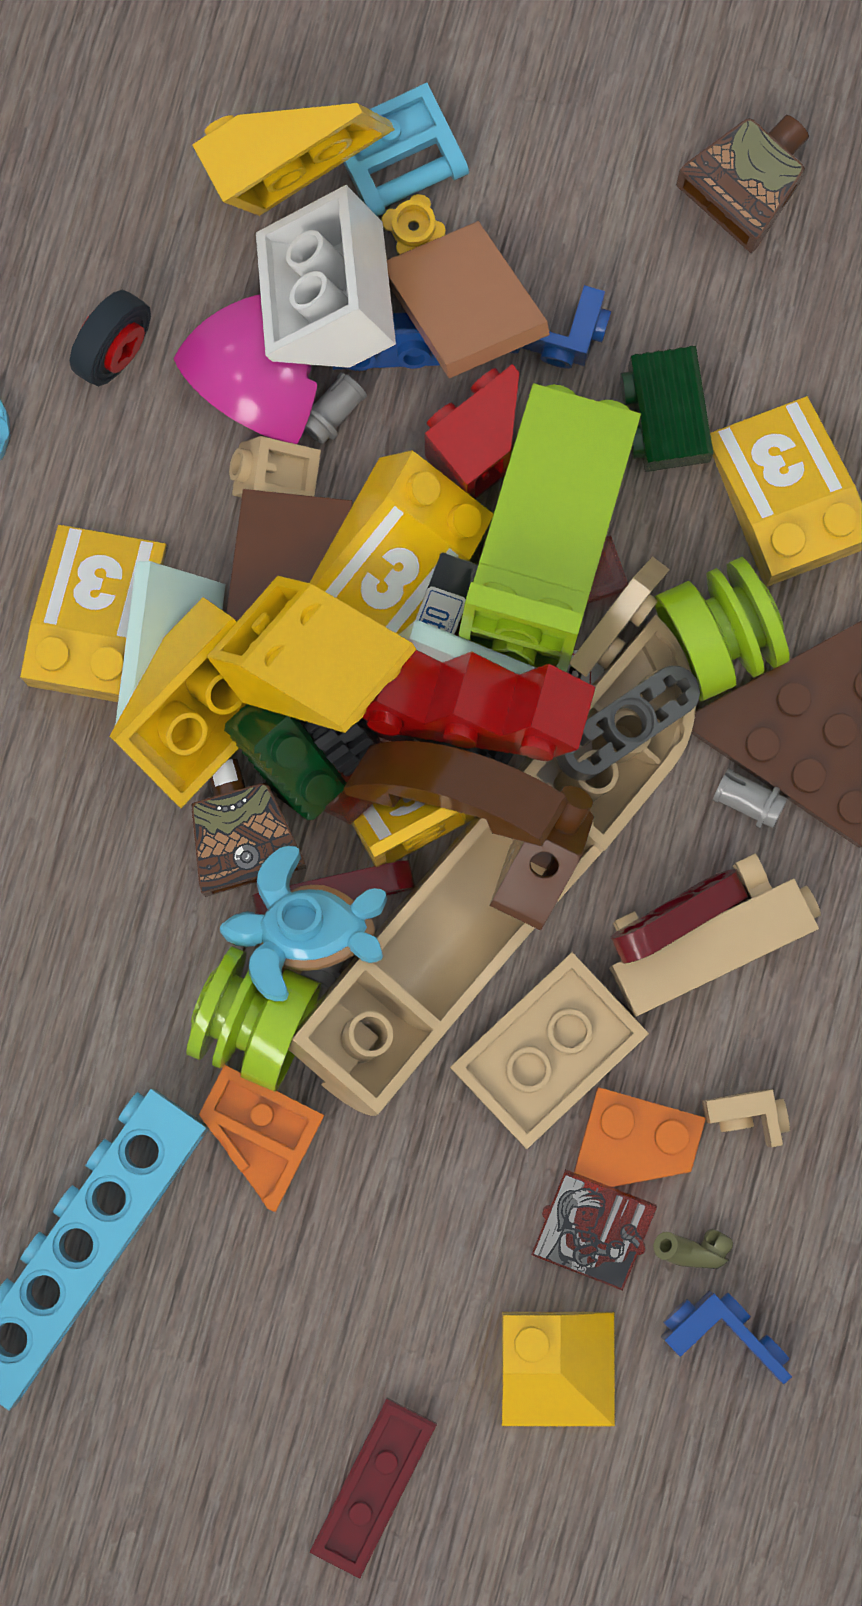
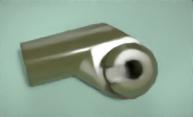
M713 1228L706 1231L702 1243L671 1232H662L656 1237L653 1244L655 1255L662 1260L682 1267L718 1269L724 1266L729 1261L726 1256L733 1248L732 1239Z

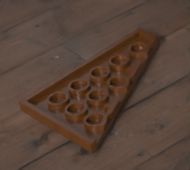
M862 621L790 659L789 662L770 670L695 711L691 732L698 739L770 788L774 789L775 786L780 788V795L858 848L862 847Z

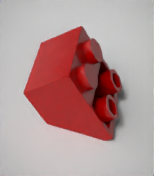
M513 364L501 373L496 368L485 373L471 386L470 390L473 395L457 408L452 402L445 405L426 423L430 429L425 432V457L433 467L474 499L478 498L506 475L511 455L519 371Z

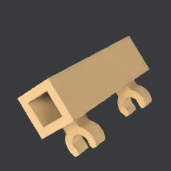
M756 853L736 862L733 865V869H737L750 900L717 915L652 955L627 964H623L620 961L609 968L632 1016L635 1018L818 930L815 918L821 916V912L808 886L799 889L795 879L772 889ZM634 911L615 920L613 925L616 931L637 920L638 916Z

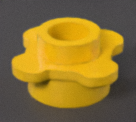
M421 194L413 195L410 200L401 203L396 209L386 210V213L382 216L383 228L393 234L397 241L396 251L399 255L445 235V226L442 222L436 221L434 212L431 209L430 199ZM411 222H416L419 228L412 231L408 225Z

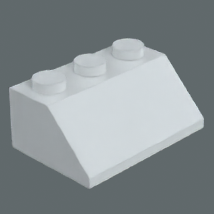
M347 185L256 232L265 355L272 362L350 368L396 345L383 222Z

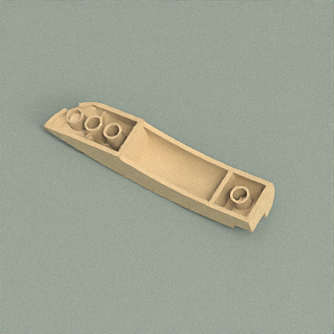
M657 615L649 620L592 684L596 688L587 719L665 667L680 666L691 672L682 647L670 629ZM676 684L672 687L666 686L665 691L649 703L654 711H656L669 701H677V697L682 694L681 689ZM696 706L670 726L589 780H575L567 776L560 769L556 757L551 761H539L527 757L517 768L558 791H561L564 786L568 785L579 787L586 791L593 800L590 812L593 814L594 819L582 857L558 901L597 857L608 848L678 762L692 732ZM627 708L619 709L616 712L615 726L617 730L626 737L633 738L639 736L642 723L638 714ZM601 734L587 745H580L579 749L573 753L574 757L579 763L586 759L591 762L590 757L592 754L608 743ZM475 816L417 883L416 888L411 890L373 935L380 943L383 954L382 960L368 963L355 956L316 1002L315 1007L297 1027L288 1050L324 1080L321 1085L345 1104L363 1114L376 1116L382 1111L452 1024L535 929L489 906L508 850L514 839L492 834L487 820ZM530 862L532 869L537 874L543 875L546 869Z

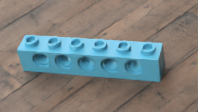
M150 1089L145 1097L137 1092L131 1098L118 1118L120 1122L125 1124L124 1128L113 1143L104 1139L93 1152L85 1165L93 1172L80 1190L72 1185L58 1202L53 1213L60 1217V1219L48 1236L39 1232L30 1242L20 1258L27 1266L14 1283L7 1278L0 1286V1331L6 1323H16L25 1330L27 1335V1345L20 1354L9 1353L0 1344V1405L8 1411L19 1403L209 1130L207 1125L155 1089ZM140 1135H147L154 1139L159 1150L157 1160L148 1168L136 1166L129 1156L130 1144ZM109 1181L119 1184L126 1195L123 1209L114 1215L102 1211L97 1203L99 1188ZM74 1228L86 1231L93 1241V1250L84 1261L72 1259L65 1251V1238ZM39 1276L52 1277L60 1287L59 1300L53 1307L39 1305L32 1296L33 1283Z

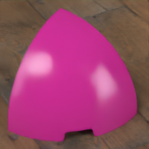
M261 294L242 299L222 308L197 326L179 347L173 358L178 369L188 383L205 400L231 419L269 438L298 444L307 424L317 390V383L308 377L311 365L272 362L265 355Z

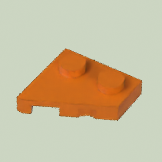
M227 1065L222 1068L199 1113V1116L227 1151L231 1160L260 1196L264 1205L273 1212H276L325 1117V1115L278 1091L274 1092L241 1078V1072Z
M597 1087L572 1178L584 1182L583 1188H590L592 1190L598 1188L600 1190L689 1173L692 1171L706 1118Z

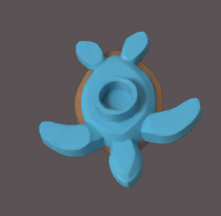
M285 846L272 853L258 871V892L268 909L265 915L249 911L235 914L221 924L220 932L229 943L235 946L250 947L261 944L250 957L249 974L258 991L267 999L284 1001L288 998L289 993L283 980L282 967L301 971L318 970L338 964L354 954L362 961L368 963L382 960L383 954L380 943L373 936L375 928L371 918L382 913L387 902L386 892L382 889H369L359 895L354 901L348 895L325 885L300 886L291 891L289 887L290 879L301 859V855L297 847Z

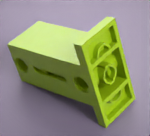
M535 383L532 384L474 581L470 584L465 600L459 637L536 668L551 664L565 672L568 671L641 413L630 411L626 405L618 401H595L577 396L572 390L561 385L551 384L542 386Z

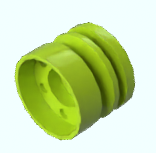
M743 557L726 564L729 582L717 568L706 573L710 598L707 600L703 598L690 581L654 596L658 600L655 605L657 616L676 637L685 653L691 672L698 681L700 701H704L736 686V674L732 661L736 658L739 659L742 666L753 678L764 673L762 655L773 668L790 661L789 649L783 632L784 625L776 603L766 585L760 581L749 562Z
M231 946L224 955L220 965L209 975L199 995L191 1018V1033L186 1054L199 1060L203 1059L214 1039H217L218 1042L213 1055L212 1065L223 1068L237 1048L243 1050L245 1054L242 1061L241 1078L275 1092L282 1084L295 1058V1055L288 1050L297 1027L315 1007L314 1005L318 1000L322 983L285 969L282 976L289 993L288 998L284 1001L269 1000L258 991L251 980L249 970L245 978L241 977L247 952Z

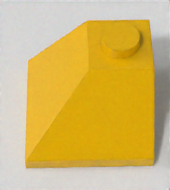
M502 1312V1426H615L614 1312Z

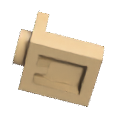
M263 436L241 442L230 462L229 474L231 480L234 481L232 495L242 498L243 489L314 496L321 450Z
M773 1089L701 1100L704 1117L706 1118L705 1122L710 1124L719 1122L721 1132L754 1127L752 1116L761 1115L765 1142L768 1147L782 1146L781 1133L790 1131L784 1099L775 1100Z

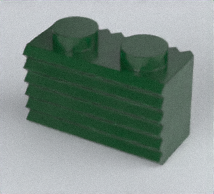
M696 346L631 355L628 365L629 372L620 373V382L624 405L634 404L635 412L641 413L631 448L633 459H643L645 472L710 463L713 456V447Z
M246 704L225 723L224 731L230 735V738L236 742V746L248 757V761L260 772V776L272 787L271 790L277 794L279 799L306 820H314L344 792L343 788L347 782L326 758L324 752L319 749L298 719Z

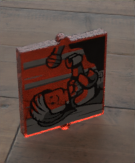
M565 1169L551 1205H546L543 1208L542 1215L545 1220L531 1255L623 1291L637 1255L645 1253V1243L643 1240L657 1205Z

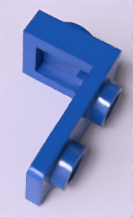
M584 285L569 337L549 331L550 335L521 348L540 353V359L543 362L559 368L570 369L573 363L585 366L592 340L603 342L611 311L602 308L605 291ZM520 348L509 353H519Z
M709 1290L694 1305L686 1299L663 1321L669 1329L661 1338L680 1357L721 1319L779 1382L785 1384L792 1378L783 1367L790 1358L767 1334L758 1341L744 1326L751 1316L728 1292L719 1299L715 1293Z

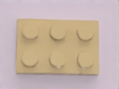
M572 952L450 1068L524 1148L528 1149L649 1033Z

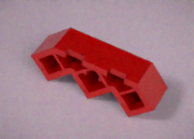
M415 650L402 666L399 675L387 683L366 708L362 718L368 720L367 725L369 728L385 735H404L446 742L462 748L476 747L524 755L539 761H551L554 757L579 749L596 687L551 664H546L518 675L472 651L442 663Z

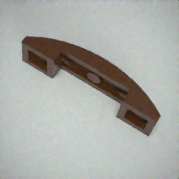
M391 741L370 746L343 788L347 796L395 808L402 797L484 818L487 820L492 834L538 846H543L568 803L565 794L514 767L462 749L416 741Z

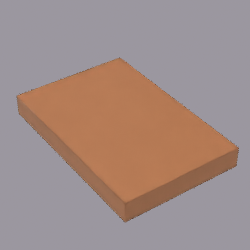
M479 221L387 260L391 290L449 379L550 335L547 320Z

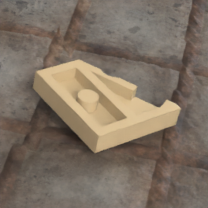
M652 556L629 582L573 656L569 665L585 677L597 663L604 669H607L626 644L618 636L630 621L639 627L658 602L651 594L670 569Z

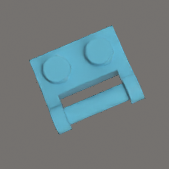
M424 83L371 108L370 110L389 119L395 130L343 162L360 199L377 217L386 213L385 207L448 177H452L455 181L469 174L466 160L428 83ZM437 144L442 157L378 187L375 186L370 174Z

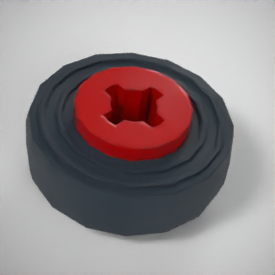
M123 289L110 294L93 310L82 325L70 354L71 370L85 381L98 387L113 380L133 360L139 351L149 328L151 319L150 307L144 301Z

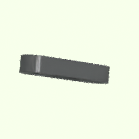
M680 666L665 667L587 719L580 745H587L601 734L608 744L592 754L590 757L591 762L586 759L579 763L573 754L576 751L557 756L560 769L572 779L589 780L670 726L697 705L700 688L695 676L689 670ZM676 684L682 692L677 697V701H669L654 711L649 702L663 693L666 686L672 687ZM619 709H631L638 714L642 723L639 736L633 738L626 737L617 730L615 714Z

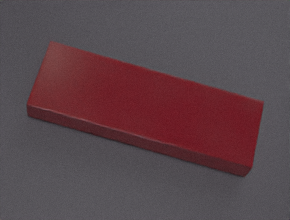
M386 1398L309 1553L359 1579L361 1578L437 1426L436 1422Z

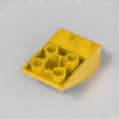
M277 576L207 655V658L242 703L346 733L352 725L364 716L366 708L387 683L399 675L402 666L415 652L416 647L412 642L315 585Z

